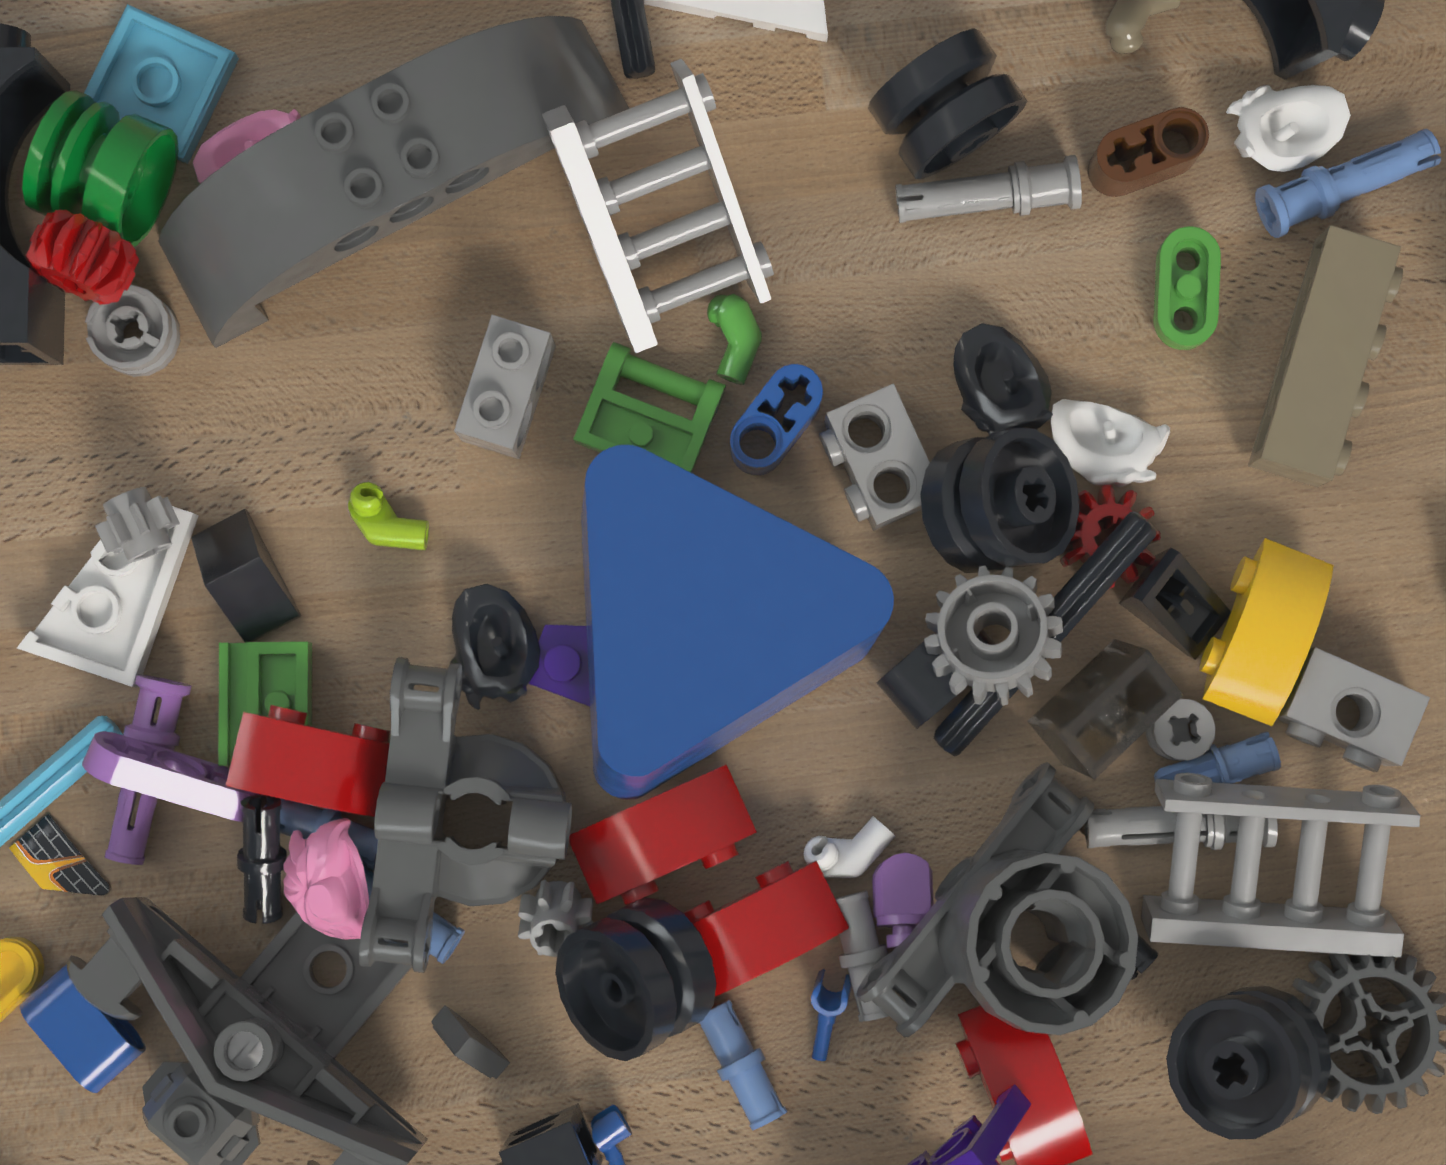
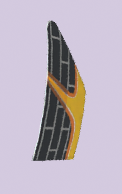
M49 814L9 847L18 861L42 889L91 895H106L110 890L109 884L83 857Z

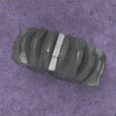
M1329 953L1332 969H1329L1327 965L1315 959L1309 962L1308 967L1316 981L1311 984L1296 978L1292 986L1297 991L1305 994L1302 1003L1316 1015L1322 1028L1327 1008L1337 993L1341 1003V1013L1337 1021L1323 1029L1328 1037L1330 1054L1338 1050L1344 1053L1360 1050L1365 1061L1373 1064L1377 1074L1368 1077L1349 1076L1344 1074L1331 1059L1332 1067L1326 1091L1321 1098L1328 1102H1333L1341 1095L1343 1108L1352 1112H1356L1364 1100L1368 1111L1374 1114H1381L1385 1107L1386 1096L1393 1106L1399 1109L1407 1107L1408 1098L1405 1090L1407 1087L1420 1096L1429 1094L1428 1086L1421 1077L1425 1072L1436 1077L1445 1075L1444 1068L1440 1064L1433 1062L1437 1051L1446 1054V1041L1439 1039V1032L1446 1031V1016L1437 1015L1436 1013L1437 1010L1446 1006V993L1440 991L1428 993L1437 978L1434 973L1428 970L1415 973L1417 958L1409 954H1403L1401 958H1397L1395 961L1393 956L1351 954L1350 960L1347 954ZM1383 977L1401 992L1406 1001L1398 1005L1390 1002L1377 1005L1372 994L1363 990L1359 979ZM1366 1015L1378 1019V1024L1370 1028L1372 1037L1370 1040L1358 1035V1031L1366 1027V1020L1364 1018ZM1412 1027L1408 1047L1402 1057L1398 1059L1395 1048L1397 1039L1402 1032Z

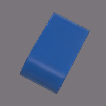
M790 364L777 370L736 422L730 436V451L734 463L740 470L750 475H764L773 471L814 420L820 409L823 388L818 375L812 369L800 364ZM798 385L806 388L804 400L808 405L804 406L796 402L784 415L783 426L791 428V430L785 432L781 424L774 418L783 404L784 392L782 388L785 387L793 391ZM767 409L770 415L761 412ZM753 430L767 432L775 442V449L769 456L763 459L748 457L740 447V441L746 433Z
M67 964L20 1004L21 1014L32 1030L72 1077L92 1093H98L146 1050L143 1039L128 1020H121L105 1014L87 1002L71 982L67 971Z

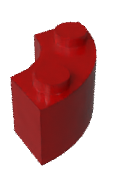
M270 705L268 716L243 712L225 786L298 803L375 817L379 790L386 778L390 745L388 741L391 731L354 723L352 734L305 725L306 712Z
M726 764L570 834L569 843L596 904L620 895L624 905H628L657 892L659 889L654 879L701 859L704 868L708 869L737 856L739 853L734 843L757 833Z
M789 861L783 862L755 877L759 888L717 909H714L710 900H707L683 912L701 934L712 957L716 978L715 997L793 960L849 929L817 861L794 871Z
M981 1005L958 1014L965 1039L955 1043L958 1054L969 1078L980 1075L992 1108L994 1109L998 1096L1013 1085H1016L1031 1103V1106L999 1153L1001 1162L1013 1158L1015 1165H1067L1093 1155L1076 1102L1049 1035L1016 1029L986 1012Z

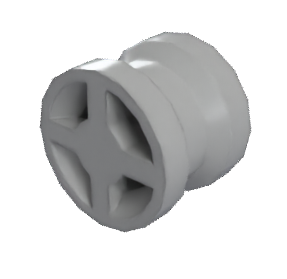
M1190 699L1171 700L1158 705L1151 711L1146 721L1145 735L1149 746L1157 755L1167 760L1187 761L1202 756L1210 749L1215 739V723L1212 714L1204 705ZM1191 720H1192V722L1190 723L1191 734H1192L1194 737H1192V736L1189 734L1188 723H1189Z

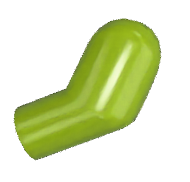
M363 482L357 484L352 489L348 510L351 518L369 543L377 546L426 551L429 537V521L398 518L384 497L382 489L375 483Z

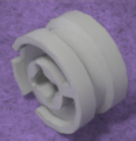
M130 285L128 291L124 290L119 302L104 305L93 302L85 319L88 331V338L86 340L92 352L117 372L132 377L150 376L164 369L175 357L181 341L180 324L173 310L149 290L135 285ZM138 321L139 329L143 331L141 338L133 336L125 339L123 331L126 325L130 322Z

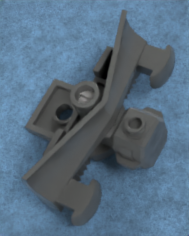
M147 897L120 898L109 905L102 913V916L109 926L107 933L110 935V938L88 963L79 957L70 956L67 963V971L76 990L88 1003L112 1017L121 1020H135L142 1016L141 1009L128 998L143 983L188 1059L186 1062H163L142 1086L145 1101L142 1114L147 1128L189 1165H243L261 1143L257 1125L260 1122L259 1114L343 1149L342 1154L332 1165H407L428 1140V1138L335 1059L410 971L412 965L374 961L371 967L360 966V939L345 940L327 936L310 927L296 912L244 974L239 977ZM384 938L385 941L395 942L393 939ZM325 951H334L340 954L346 963L347 971L345 978L335 987H326L320 984L314 977V962ZM308 1160L307 1165H320L314 1160Z

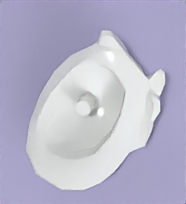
M1269 85L1260 86L1255 91H1247L1242 99L1232 102L1226 111L1227 114L1240 116L1237 124L1240 134L1234 144L1243 158L1252 157V159L1268 170L1280 172L1302 168L1324 156L1343 137L1351 116L1345 95L1330 86L1321 85L1297 86L1280 91L1272 90Z
M1062 399L1053 404V416L1051 417L1053 439L1068 458L1071 468L1085 477L1088 482L1093 485H1110L1113 483L1115 486L1123 487L1131 482L1144 483L1156 479L1157 474L1154 471L1148 470L1147 467L1162 452L1170 433L1168 425L1164 424L1155 427L1135 415L1093 402Z

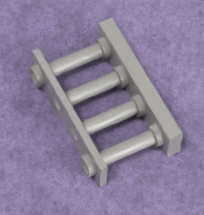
M682 59L670 63L679 88L678 90L588 125L585 119L574 123L565 105L542 113L614 304L635 353L658 345L651 324L661 320V313L741 281H747L760 304L771 300L765 278L774 275L771 262L761 241L752 244L707 112L716 109L712 91L705 75L701 73L694 76ZM688 113L699 147L610 182L607 176L596 180L588 159L598 156L599 148ZM708 170L719 201L718 203L632 237L629 236L628 232L617 236L610 215L620 212L619 205ZM722 227H728L738 257L650 291L648 286L637 289L631 270L641 267L639 260Z
M1179 773L1174 776V780L1156 779L1155 793L1163 810L1177 812L1169 888L1167 891L1162 892L1161 896L1143 895L1141 920L1150 942L1352 955L1370 954V956L1401 958L1404 933L1390 912L1380 906L1391 826L1419 827L1421 815L1400 790L1385 785H1366L1363 787L1362 792L1214 783L1211 778L1195 773ZM1202 814L1239 816L1231 892L1229 895L1224 896L1223 900L1199 899L1197 895L1193 894ZM1265 818L1302 820L1293 897L1287 899L1285 904L1262 903L1256 898ZM1328 822L1365 824L1355 902L1349 903L1347 908L1325 907L1318 902Z

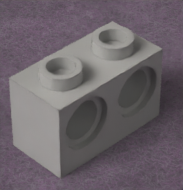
M491 315L454 432L462 442L520 459L556 348L550 332Z
M894 383L827 412L824 420L827 430L819 433V437L832 466L835 467L843 463L852 485L844 488V492L857 521L860 522L868 519L872 530L875 531L922 510L920 493L925 470L930 462ZM858 419L872 420L881 429L882 440L873 447H860L851 440L848 427ZM885 473L899 476L907 488L906 498L893 504L880 500L874 491V480Z

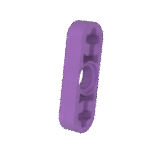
M102 731L95 733L82 762L83 768L89 774L108 784L239 822H243L241 801L248 796L258 794L225 786L230 769L228 767L218 766V764L113 732Z

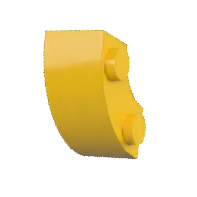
M1264 538L1253 559L1246 556L1241 559L1230 586V590L1237 593L1230 617L1221 638H1211L1200 662L1199 671L1207 674L1203 693L1204 700L1271 727L1273 726L1293 689L1312 645L1327 600L1334 565L1267 538Z

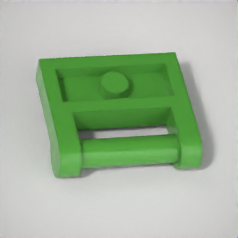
M613 342L573 438L574 442L600 453L617 445L638 446L693 473L713 419L721 404L726 385L709 379L707 384L633 356L630 354L631 348ZM621 377L694 404L697 408L693 419L689 420L615 391Z

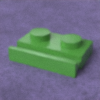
M311 642L219 643L218 766L231 765L243 712L268 716L270 705L306 712L305 725L312 726Z

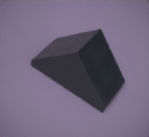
M246 509L191 537L205 587L245 643L253 642L302 616Z
M1170 547L1155 555L1154 563L1144 569L1138 580L1134 582L1119 604L1187 656L1196 660L1229 617L1231 611L1183 555Z

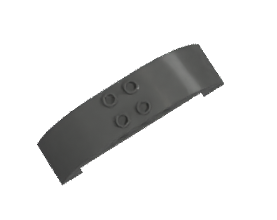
M543 16L497 25L431 50L286 125L238 154L205 179L181 202L163 227L158 242L212 345L217 348L269 321L260 304L264 300L554 149L542 113L565 105L574 123L585 119L589 125L630 108L582 20L568 16Z

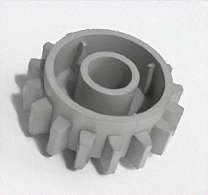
M981 566L979 567L978 577L967 580L961 574L955 576L957 588L951 594L940 590L936 594L937 604L941 608L940 613H927L925 618L927 628L938 633L924 638L928 654H941L932 663L934 673L937 677L953 673L949 685L951 692L955 695L963 691L967 685L972 687L975 704L981 705L986 698L987 692H996L1001 705H1008L1009 690L1016 687L1027 698L1033 695L1031 677L1035 675L1047 681L1052 677V668L1045 658H1061L1062 643L1050 638L1063 632L1062 618L1047 616L1055 608L1053 596L1050 593L1037 597V579L1030 576L1023 582L1014 579L1012 567H1005L1001 575H990L987 567ZM989 625H1001L1010 631L1007 639L996 645L985 644L977 638L979 632Z

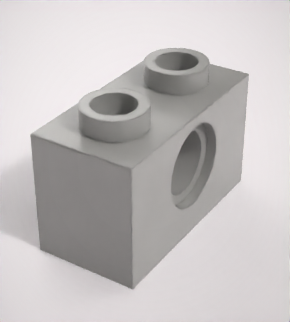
M1314 647L1310 648L1293 689L1277 719L1289 724L1285 733L1290 737L1315 747H1321L1323 740H1326L1346 749L1342 757L1345 761L1363 769L1378 772L1380 765L1402 766L1430 697ZM1344 696L1353 699L1360 711L1359 721L1351 730L1341 726L1336 717L1337 704Z

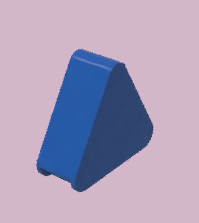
M617 445L599 453L593 459L586 472L581 512L593 774L596 781L603 790L614 797L626 800L641 798L860 662L868 654L891 617L894 596L888 579L879 569L866 561L641 447Z

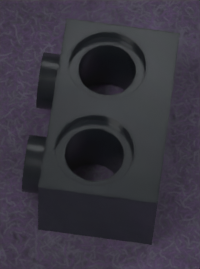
M577 1103L510 1133L499 1151L502 1162L495 1165H601L603 1159L593 1141L592 1133L581 1107Z

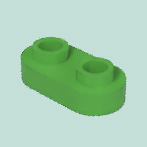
M1187 226L1173 231L1160 245L1156 255L1153 324L1160 340L1167 346L1177 350H1191L1202 345L1214 333L1218 323L1221 252L1215 238L1206 230L1198 227ZM1185 252L1192 255L1196 263L1195 269L1191 271L1181 269L1176 261L1177 254ZM1184 311L1188 313L1193 320L1192 329L1182 330L1178 328L1174 323L1175 312Z

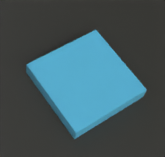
M127 4L84 94L91 96L96 103L106 102L113 105L119 112L120 120L126 115L136 114L171 128L177 135L178 160L188 164L239 58L235 52Z

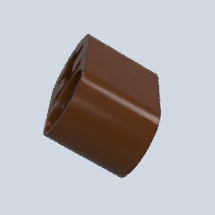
M1178 107L1109 132L1103 137L1090 159L1088 165L1090 182L1100 193L1110 197H1120L1184 174L1192 167L1207 146L1209 140L1207 123L1196 111ZM1169 131L1180 133L1189 144V152L1178 154L1170 151L1163 142L1162 134ZM1144 146V154L1137 157L1138 153ZM1113 153L1118 161H1126L1137 157L1126 173L1121 165L1110 166L1108 163Z

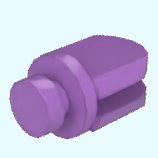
M900 853L891 856L877 865L872 875L874 918H877V927L892 928L893 934L886 935L887 948L895 949L911 934L934 905L932 870L926 860L910 853Z

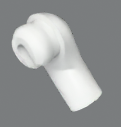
M872 816L853 839L827 838L826 836L813 837L804 848V860L807 862V865L817 861L825 878H856L868 869L896 836Z

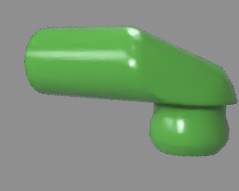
M720 294L710 301L707 308L709 321L721 328L728 342L716 375L729 382L744 385L760 346L762 333L745 299L736 294L728 296Z

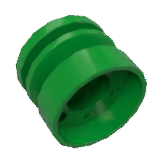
M77 90L67 91L53 102L41 120L30 144L22 183L25 205L32 211L44 216L47 213L55 212V210H67L73 214L81 213L88 219L101 222L106 228L119 232L122 239L130 242L135 247L148 235L160 216L168 198L177 166L179 152L177 135L171 128L136 114L126 115L120 120L119 112L113 105L106 102L96 103L91 96Z

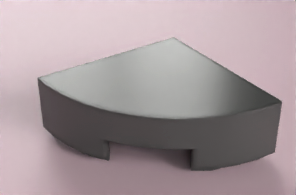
M446 1005L431 1021L434 1025L433 1029L454 1056L490 1079L491 1077L497 1079L509 1065V1060L482 1033Z

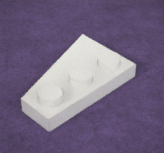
M172 506L180 522L179 525L167 529L172 545L153 556L132 563L128 562L124 551L114 554V551L107 553L100 539L90 552L91 558L69 586L62 588L52 601L53 607L34 631L28 632L17 649L138 688L134 684L136 675H143L198 515Z

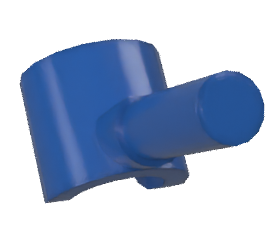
M825 969L819 971L811 995V1003L814 1009L818 1011V1025L812 1052V1058L815 1060H827L836 1016L844 1012L848 1005L852 988L849 974H846L843 990L839 992H831L822 984Z
M611 1105L593 1117L591 1121L592 1138L599 1150L604 1153L609 1165H625L622 1152L617 1144L631 1136L632 1131L616 1105Z

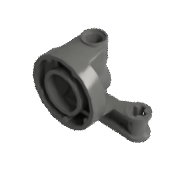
M398 657L394 665L390 689L391 737L386 778L379 790L375 812L374 832L375 838L378 839L373 886L361 930L359 946L360 966L371 967L374 961L412 965L414 972L425 973L431 949L434 903L437 897L470 907L504 904L538 886L559 859L565 860L567 856L572 819V803H567L566 794L551 765L526 744L494 734L461 737L454 735L462 687V665L459 663H451L448 668L411 665L408 658ZM424 685L439 687V691L430 692L414 690V686ZM479 793L488 796L497 805L507 804V801H512L508 846H502L501 841L492 842L482 849L471 850L463 847L455 840L454 836L446 837L443 832V821L447 798L451 795V800H456L464 794ZM384 938L407 941L409 944L385 941Z
M1048 762L1038 766L1025 778L1015 791L1011 803L998 826L973 857L965 858L949 872L935 893L936 903L911 934L890 954L875 964L858 987L857 997L864 1003L873 1001L897 1023L896 1030L904 1038L914 1034L927 1022L938 1004L955 983L965 984L979 1004L989 1014L1016 1029L1035 1033L1063 1035L1092 1026L1120 1002L1135 972L1138 933L1130 904L1107 873L1079 857L1058 855L1072 836L1088 820L1094 809V803L1086 796L1078 798L1055 777L1056 769ZM1023 911H1028L1037 916L1044 925L1047 938L1059 943L1044 956L1035 970L1025 966H1018L1012 958L1010 951L1011 931Z

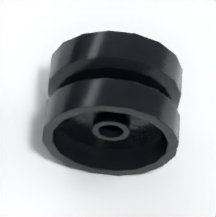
M973 28L962 31L924 52L887 81L869 102L868 109L885 134L902 135L907 133L901 143L898 154L915 179H924L935 175L971 154L997 135L1025 108L1027 99L1010 75L994 74L988 76L997 55L980 30Z
M1013 428L993 433L987 437L961 440L939 450L925 470L920 493L922 520L933 547L947 564L964 573H978L981 566H986L990 573L1002 571L1005 567H1026L1048 563L1062 554L1073 538L1080 510L1077 481L1068 458L1053 439L1036 429Z
M644 897L607 915L606 918L593 922L567 935L557 953L555 974L560 999L572 1024L587 1043L606 1057L622 1061L640 1057L663 1044L668 1037L680 1034L703 1021L713 1007L716 978L712 957L701 934L685 914L664 900Z
M1270 986L1242 987L1226 995L1209 1000L1187 1012L1172 1032L1166 1056L1170 1086L1183 1111L1204 1130L1229 1140L1257 1139L1310 1111L1326 1091L1332 1067L1328 1037L1316 1015L1294 995Z

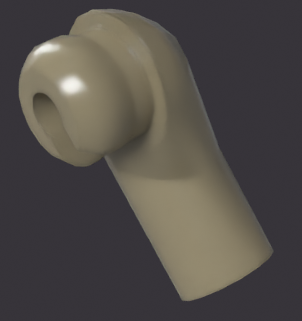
M1117 0L1106 21V35L1111 37L1110 44L1113 51L1119 54L1137 51L1144 41L1141 30L1144 28L1148 17L1178 8L1180 0Z

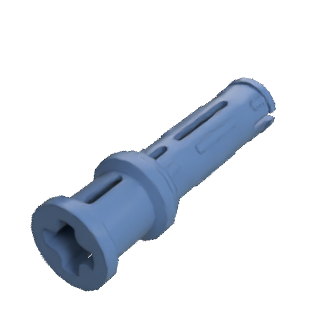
M1423 129L1405 137V139L1350 159V161L1328 169L1323 166H1311L1303 170L1300 178L1275 188L1270 184L1259 187L1255 192V202L1260 219L1269 234L1274 238H1279L1288 234L1290 226L1315 216L1321 220L1331 217L1335 214V211H1338L1340 204L1349 201V199L1396 182L1418 171L1420 172L1439 165L1441 162V157L1437 155L1441 153L1439 143L1430 130Z

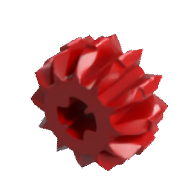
M55 210L53 213L46 214L42 224L37 225L29 240L31 245L26 254V258L34 272L45 277L48 283L57 285L66 293L77 295L84 301L92 300L99 305L119 302L124 290L128 291L136 275L134 270L140 260L133 245L122 239L119 232L112 231L103 226L101 222L90 220L81 213L73 214L67 210Z
M1104 484L1100 487L1098 503L1087 490L1078 493L1080 511L1075 534L1069 544L1073 545L1074 550L1068 552L1060 559L1062 566H1071L1079 559L1085 563L1099 547L1094 539L1101 532L1099 522H1104V530L1112 525L1116 528L1132 512L1131 507L1136 501L1137 493L1133 490H1128L1120 498L1118 504L1115 503V491L1111 484ZM1146 507L1137 512L1147 520L1155 514L1152 507ZM1157 531L1156 537L1149 544L1161 539L1160 531ZM1145 548L1120 577L1128 584L1138 580V570L1134 562L1148 567L1154 563L1155 556Z

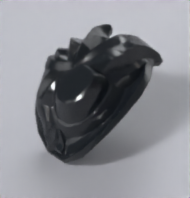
M984 323L962 334L954 351V374L963 398L961 410L975 422L980 431L988 432L991 435L1013 428L1037 430L1051 419L1053 413L1049 411L1052 390L1049 378L1038 359L1022 341L1003 327Z
M483 584L465 589L454 604L452 634L456 654L450 661V664L459 663L462 665L461 691L465 693L468 703L477 710L480 709V702L483 697L493 700L502 697L511 703L520 697L526 696V686L539 668L540 647L536 630L525 609L508 591L495 586Z

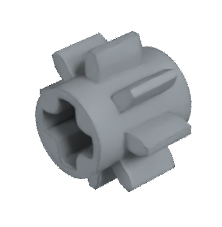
M140 487L122 493L105 502L103 508L107 514V521L95 525V528L107 553L114 551V554L124 551L128 562L132 563L153 556L170 547L172 542L167 529L179 525L180 522L168 497L162 498L160 495L151 498L147 488Z
M542 880L536 897L530 894H523L521 896L518 916L521 917L518 937L519 939L530 938V942L534 949L537 950L538 955L557 957L558 950L567 935L593 923L594 901L592 898L581 899L579 891L574 887V882H547Z

